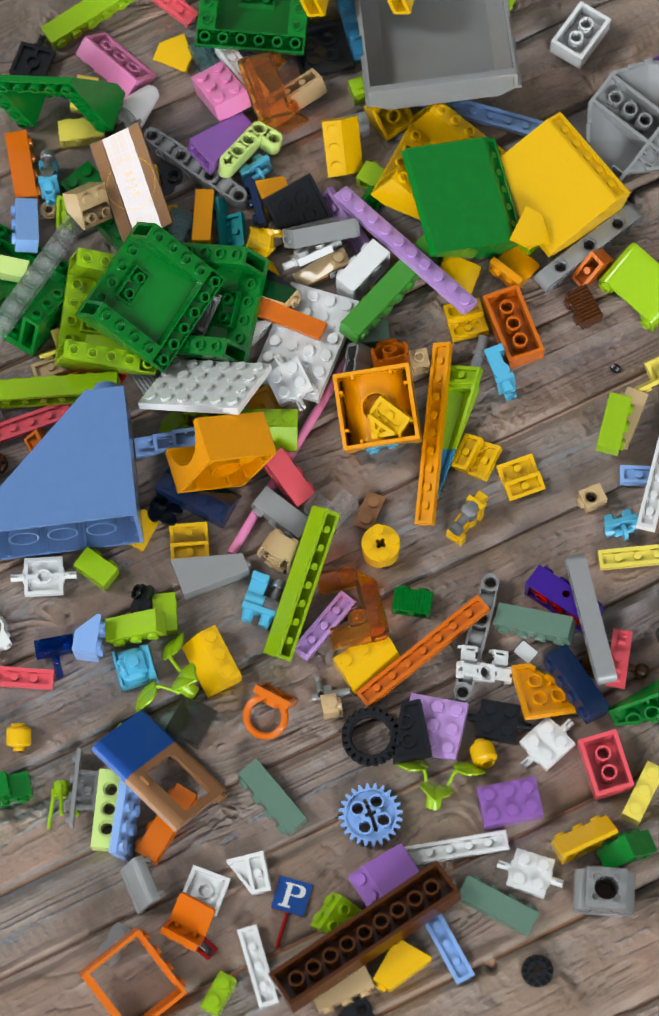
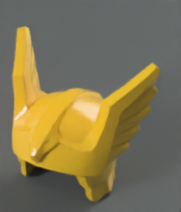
M250 226V235L246 246L265 258L269 257L275 250L274 237L282 238V230ZM270 260L268 269L277 276H280L274 262Z

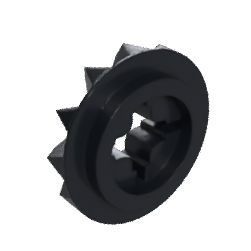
M532 955L526 958L521 967L524 981L533 987L547 985L554 973L552 963L543 955ZM535 963L539 968L544 969L540 973V979L536 973H529L535 969Z

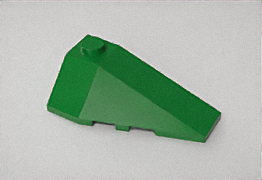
M659 679L608 709L615 726L636 725L646 721L658 723Z

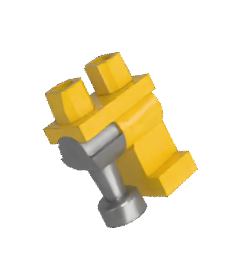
M480 490L474 497L469 495L466 498V504L462 506V512L449 524L446 536L462 547L467 537L465 533L469 528L476 525L477 520L481 521L483 518L488 496Z

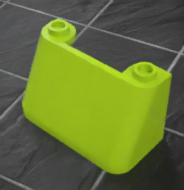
M631 243L599 279L598 284L603 292H615L640 314L641 326L653 333L659 327V263L639 245Z

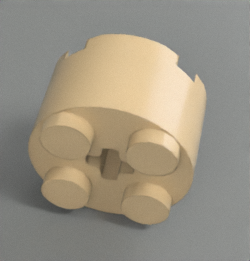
M274 529V531L268 534L258 549L257 555L259 558L263 556L266 559L264 563L272 569L281 573L287 570V573H290L300 542L295 538L290 539L285 536L281 530Z

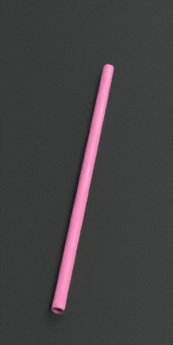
M345 356L334 374L343 373V367L346 362ZM333 377L328 382L320 402L315 404L298 432L297 452L335 391ZM289 452L292 457L291 461H293L297 452ZM270 479L267 486L275 491L277 486ZM252 511L227 551L229 554L238 553L259 518Z

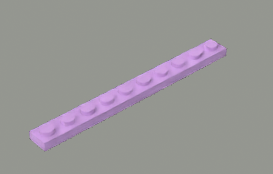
M345 186L333 195L332 200L351 217H357L361 226L460 313L465 315L477 305L478 300L350 188Z

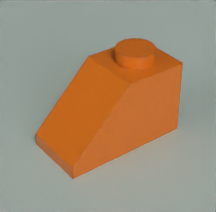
M603 248L593 250L570 278L579 287L587 284L588 287L607 271L614 260Z

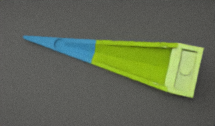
M451 365L438 497L480 390L479 384L483 373L481 367Z

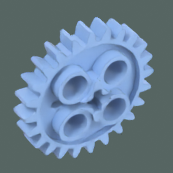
M366 783L365 789L358 785L359 791L356 792L352 788V796L345 794V798L348 801H341V805L345 808H339V813L344 814L338 817L339 821H344L340 828H347L344 831V835L351 834L350 841L356 838L357 846L361 842H364L365 848L368 846V843H371L372 847L375 848L376 842L383 846L384 839L390 842L389 835L396 837L394 829L400 830V826L396 823H401L403 820L397 817L403 814V810H397L401 803H395L396 795L390 797L391 790H388L386 793L384 792V785L380 789H377L376 783L373 785V788H370L369 784ZM364 799L368 802L371 814H374V822L378 828L377 832L374 831L370 817H367ZM379 799L382 804L379 807H374L371 805V801ZM361 806L363 808L362 813L355 814L352 811L353 807ZM386 817L389 822L386 825H380L378 819ZM362 824H368L370 830L362 832L359 827Z

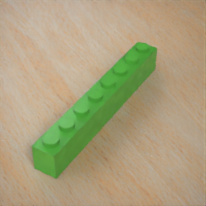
M423 234L414 245L436 264L438 257L430 256L426 238ZM399 260L341 321L339 332L355 344H358L361 339L365 340L370 330L379 325L381 318L391 312L392 306L395 303H400L404 293L411 291L416 280H421L422 278L404 262Z

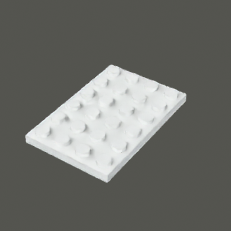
M291 282L290 285L295 287L302 297L298 306L293 308V310L324 321L328 326L321 340L317 341L273 324L257 362L271 364L273 370L278 366L274 359L275 355L281 354L284 362H288L298 356L314 387V390L307 393L302 399L319 403L347 338L339 332L340 323L359 301ZM267 378L261 384L262 387L269 384Z
M173 359L166 371L159 375L140 399L138 405L140 409L239 415L270 374L272 367L271 364L261 362L245 363Z

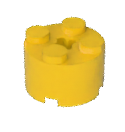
M375 524L364 533L361 549L366 563L374 568L389 567L397 561L400 554V538L394 529L386 525Z

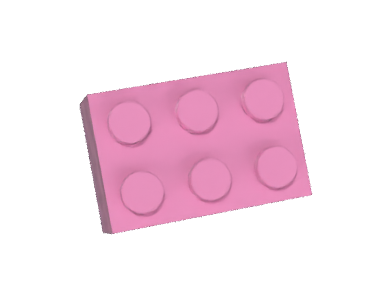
M223 61L191 77L196 94L219 123L251 107L247 90Z

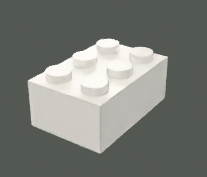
M580 1L551 40L550 52L576 68L581 69L610 30L611 18Z
M374 239L369 243L366 242L362 246L361 252L349 260L348 266L345 269H340L336 274V293L340 296L359 301L361 296L369 290V285H374L390 268V252Z

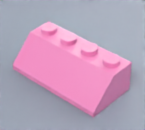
M106 32L85 36L76 52L81 61L91 66L95 73L101 75L107 82L117 83L125 92L124 97L149 85L157 76Z

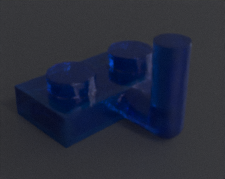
M73 634L34 640L37 660L52 657L56 677L62 678L64 674L60 656L73 653Z

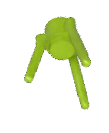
M67 780L53 782L54 789H51L47 821L48 830L51 828L55 798L59 799L60 816L64 815L63 799L68 798L69 791L72 792L73 787H69V781ZM76 810V817H79V811Z

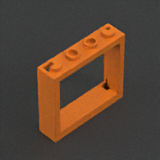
M134 927L80 970L78 974L111 1016H122L91 977L90 973L137 937L176 988L142 1015L159 1016L187 994V991L184 989L186 984L180 976L177 978L174 976L172 971L175 969L169 961L164 962L161 959L162 952L156 945L151 946L148 942L150 936L145 930H139L137 927Z

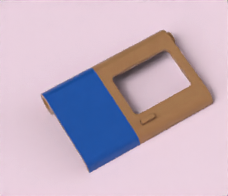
M144 709L100 739L91 749L174 832L201 813L210 804H220L227 797L225 794L227 789ZM168 757H171L208 793L187 810L183 809L148 775L149 771Z

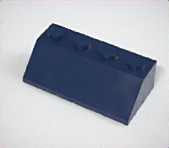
M170 467L163 472L155 486L157 496L166 498L167 501L222 529L241 499V495L227 488L178 494Z

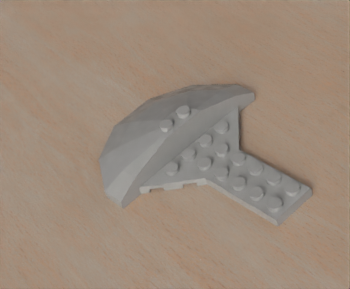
M651 58L612 71L588 102L585 141L620 181L629 174L659 171V61Z

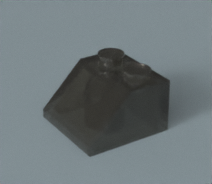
M184 697L165 730L172 736L199 750L215 723L218 712L202 702Z

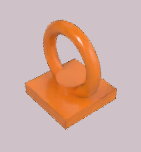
M264 681L255 685L253 692L256 695L251 697L245 704L242 718L245 728L252 736L262 740H270L283 733L288 724V709L296 706L298 698ZM260 701L279 709L281 713L279 725L270 732L257 730L250 719L253 706Z

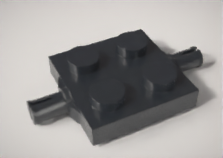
M40 34L37 43L21 41L9 70L10 75L48 76L56 52L43 46L47 38L45 35L42 36Z
M482 699L481 707L477 714L467 713L466 721L476 722L477 731L475 738H484L485 740L515 744L516 734L519 729L531 731L532 723L520 722L519 713L521 705Z

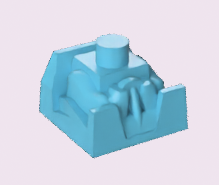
M148 643L142 644L138 648H131L117 653L112 652L122 692L145 686L152 681L159 682Z

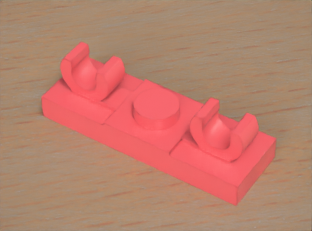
M613 628L610 651L617 674V681L605 684L607 687L625 689L633 631Z

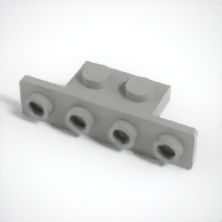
M77 748V753H73L72 765H75V771L71 772L70 784H73V789L68 794V803L71 804L70 811L66 812V823H69L70 829L75 827L76 810L95 811L99 771L81 770L82 748Z

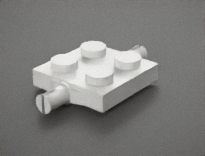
M341 240L312 245L305 249L304 247L298 248L293 251L294 254L290 255V261L282 263L284 271L294 266L301 267L334 252V248L342 245Z
M277 354V356H274V359L278 366L267 376V381L281 407L296 402L299 411H302V407L306 408L302 398L314 390V387L298 356L288 362H284L281 354Z
M63 556L24 558L22 574H11V582H23L25 597L64 595L65 579H77V571L64 570Z
M550 717L544 718L519 741V744L528 754L520 762L521 766L526 769L532 762H535L548 771L575 746V742L566 732L574 723L568 719L560 726Z
M519 848L516 849L515 856L510 863L498 860L496 868L508 871L505 887L544 899L550 884L562 888L564 882L562 879L553 877L554 859Z

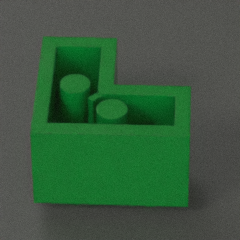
M6 771L0 772V808L8 807L10 803L17 801L18 803H26L31 798H34L28 771L10 775Z
M639 829L629 833L627 831L622 832L616 836V840L612 839L602 844L603 847L597 850L603 867L623 868L632 862L644 860L658 852L649 830L640 831Z

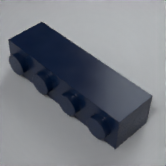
M565 644L547 653L543 662L547 672L551 673L556 685L563 690L567 701L572 703L579 718L583 719L587 725L605 716L610 705L568 645Z

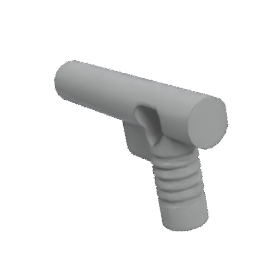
M322 676L314 678L317 693L311 694L312 702L320 700V697H318L319 693L324 695L336 693V697L351 695L350 687L332 690L331 685L323 686Z

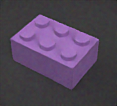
M535 776L476 788L484 831L543 819L544 813Z

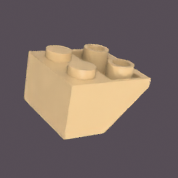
M88 182L62 193L66 211L83 230L113 218L104 182Z

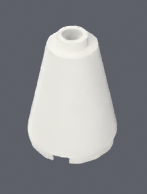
M146 85L125 97L116 122H124L126 128L138 121L142 129L159 99L158 89L153 85Z

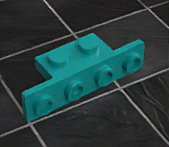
M219 196L215 197L214 210L217 216L218 245L246 246L247 234L244 213L240 211L228 215L226 201Z

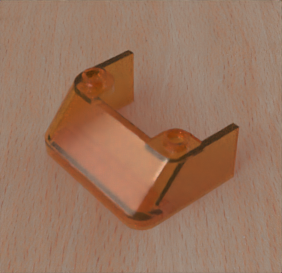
M273 51L241 58L238 60V66L255 113L263 124L286 135L309 121L308 117L299 113L297 101L287 97L278 68L287 63L286 58Z
M350 566L321 571L318 580L320 595L357 588L362 608L354 610L348 615L349 624L330 628L333 650L387 639L390 634L389 625L377 581Z

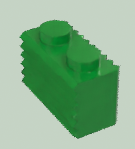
M406 585L395 587L391 614L430 619L433 592H430L427 588L413 590Z

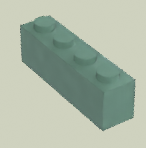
M500 602L493 621L497 632L508 635L512 633L525 639L533 637L540 642H546V640L553 641L554 644L559 646L571 645L577 625L572 616Z
M257 759L238 773L240 778L238 780L239 784L244 790L247 788L252 793L251 798L257 805L261 803L265 808L263 810L264 814L270 820L273 818L276 821V828L282 835L286 833L290 837L307 823L305 815Z
M468 875L460 889L462 899L460 902L528 938L540 914L537 912V908L528 903L526 905L520 903L519 898L512 894L507 896L501 893V889L491 884L488 886L484 884V880L476 875L472 877Z

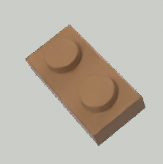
M367 491L354 522V527L363 531L373 527L376 524L386 497Z

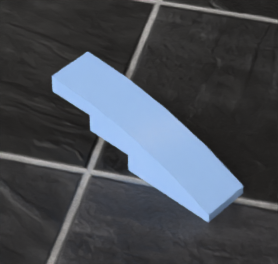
M195 428L171 430V432L134 438L136 458L165 454V451L169 448L195 446Z

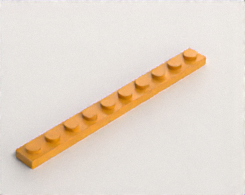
M451 342L433 343L414 521V524L417 526L435 525L453 350Z

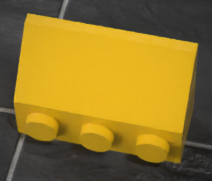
M358 115L322 119L321 124L328 177L345 176L360 172L363 167Z
M216 625L197 633L182 646V650L189 663H194L196 666V676L207 698L243 681L242 675Z
M381 626L334 657L333 665L356 696V692L397 660L400 655L392 640Z
M597 815L591 818L588 824L583 825V823L572 827V831L566 834L562 831L554 835L555 839L552 840L551 844L561 865L602 847V844L606 841L616 840L619 832L607 815L603 817Z

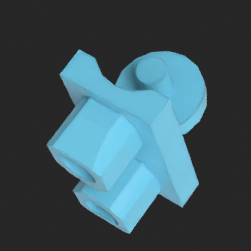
M258 153L253 157V163L249 165L247 163L243 164L239 169L243 184L246 178H253L255 181L266 179L265 175L273 170L267 154L262 156Z
M629 508L623 510L621 517L615 519L614 514L605 515L604 534L606 538L622 536L624 541L629 540L628 534L637 530L638 514H634Z

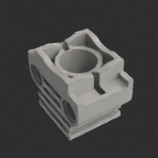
M587 866L586 869H576L574 872L572 912L582 913V915L633 917L636 874L628 872V869ZM602 883L608 884L615 891V897L607 900L602 899L596 894L594 887Z

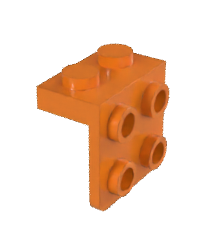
M181 892L169 920L162 926L160 933L169 940L182 944L186 949L196 951L205 940L216 909L185 892Z

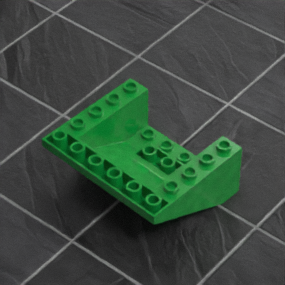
M200 0L195 47L304 56L309 17L299 0Z
M0 75V108L17 123L18 127L23 129L36 128L46 97L68 98L96 131L101 133L105 131L113 132L125 96V92L117 83L73 77Z
M480 137L406 148L401 151L430 256L492 259L520 245L510 240L519 218L495 138Z
M137 222L75 315L96 331L164 373L226 279L157 223Z
M0 224V255L29 260L31 268H33L32 278L28 279L27 285L0 279V338L33 357L51 336L50 330L55 329L61 321L69 263L38 246V253L15 252V244L11 243L14 231Z
M180 242L226 280L216 293L222 297L208 326L206 335L198 336L190 333L175 357L203 361L248 363L270 260L247 246Z

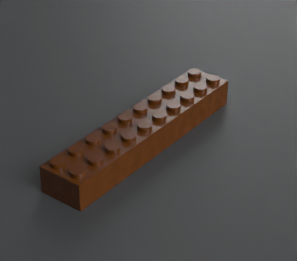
M436 860L268 973L270 980L294 1014L462 900L460 891Z

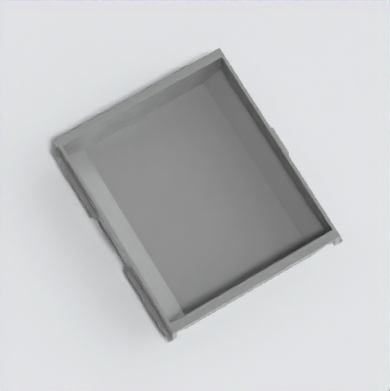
M354 0L356 20L358 21L359 34L362 36L364 54L361 56L366 108L401 109L500 96L514 88H522L515 37L511 35L509 22V0H414L411 14H393L387 0Z

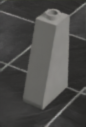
M335 216L282 229V240L285 248L296 249L360 236L359 221L357 217Z
M243 553L171 560L185 600L249 577V570L252 569L249 559H245Z

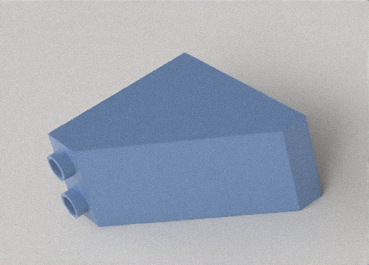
M104 381L97 383L94 389L85 390L0 486V560L85 550L87 547L94 549L144 542L132 421L124 385L117 386L115 382Z

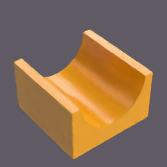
M408 362L332 374L343 450L347 454L384 445L423 442L412 367ZM383 395L412 417L401 434L372 439L368 414H370V410L379 396Z
M263 411L241 413L239 415L231 414L195 418L193 421L196 436L195 446L169 448L165 451L178 494L245 486L277 454Z

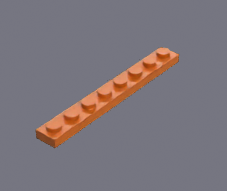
M477 594L359 689L356 694L367 707L375 705L490 612V608Z

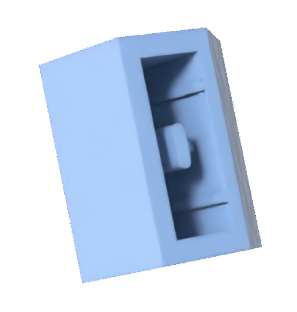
M96 614L75 630L72 651L76 660L99 662L100 656L103 657L104 645H102V640L106 638L105 621H103L101 614Z

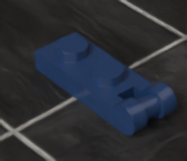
M246 178L244 186L247 195H250V198H248L249 208L254 209L255 214L252 215L254 226L258 225V228H266V221L255 180L253 178Z

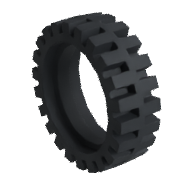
M368 706L365 709L364 707L360 708L359 711H354L343 725L342 744L344 750L354 762L356 761L360 765L363 764L367 767L374 765L375 767L379 764H384L395 754L398 723L391 714H388L386 710H381L379 707L372 708V706ZM373 718L385 723L391 736L385 750L379 754L367 755L356 749L351 736L354 727L360 721Z

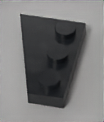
M421 699L401 702L393 764L432 757Z

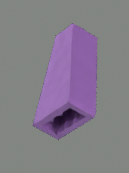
M240 112L190 138L188 152L211 175L218 169L219 160L223 153L251 126L252 122Z

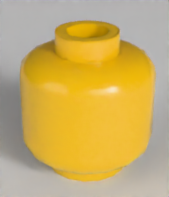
M11 723V726L6 729V745L13 747V751H25V747H29L32 743L31 728L27 726V723Z
M480 738L475 740L470 746L469 752L475 766L481 769H488L494 765L497 760V753L492 741Z

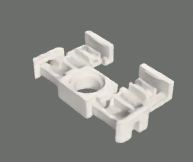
M458 645L457 649H461V661L456 663V678L469 676L473 677V681L491 683L498 680L504 681V685L512 683V678L510 677V674H512L511 667H506L508 666L509 651L488 650V653L494 655V661H492V664L477 662V659H475V652H478V647ZM483 667L487 670L486 678H484L481 674V669Z

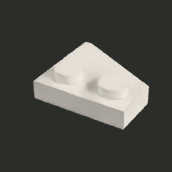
M264 851L226 860L227 864L233 869L252 895L272 891Z

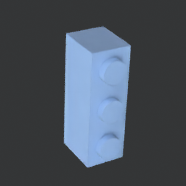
M15 198L14 205H11L10 215L14 216V219H11V230H14L11 243L15 244V252L38 253L37 199Z

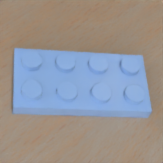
M120 779L108 853L122 861L129 862L134 854L133 842L134 836L137 835L136 823L137 817L140 815V798Z

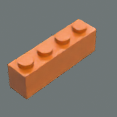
M26 130L4 133L15 198H35L37 203H40L41 189L40 185H36V179H39L37 168L34 169L33 163H36L35 153L30 150V147H33L32 136H28Z
M178 783L167 792L185 810L189 809L199 800L197 794ZM158 815L153 821L150 820L145 828L147 832L143 838L139 837L134 845L136 854L138 856L143 855L144 858L150 857V863L155 866L158 865L179 831L174 832Z

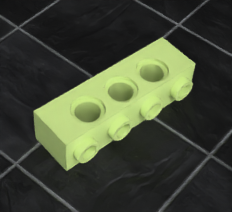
M99 768L90 846L93 851H109L111 833L104 834L102 831L106 826H113L114 813L107 815L105 814V809L109 806L116 807L120 778L111 769ZM110 787L117 788V792L114 795L107 794V790Z

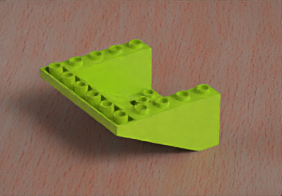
M78 247L69 259L54 367L81 371H113L119 374L155 376L156 369L96 331L75 315L115 256V254Z

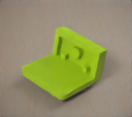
M332 892L325 898L324 905L320 911L313 916L310 926L315 930L328 934L362 910L343 895Z

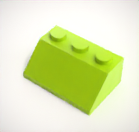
M244 408L241 413L263 411L276 451L283 448L284 451L297 452L298 409Z

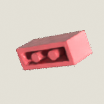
M280 448L277 450V454L263 468L286 500L295 508H299L313 498L316 494L314 492L315 488L311 482L305 480L301 468L295 466L291 461L290 453Z

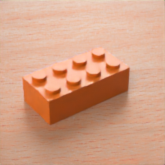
M518 284L483 295V309L497 344L502 343L505 356H503V359L509 368L513 369L544 358L545 349Z

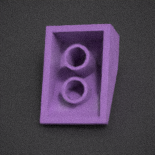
M400 843L364 864L347 877L368 907L420 872L403 844Z

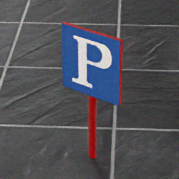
M280 876L271 908L283 911L285 915L275 949H278L289 913L304 917L313 884Z

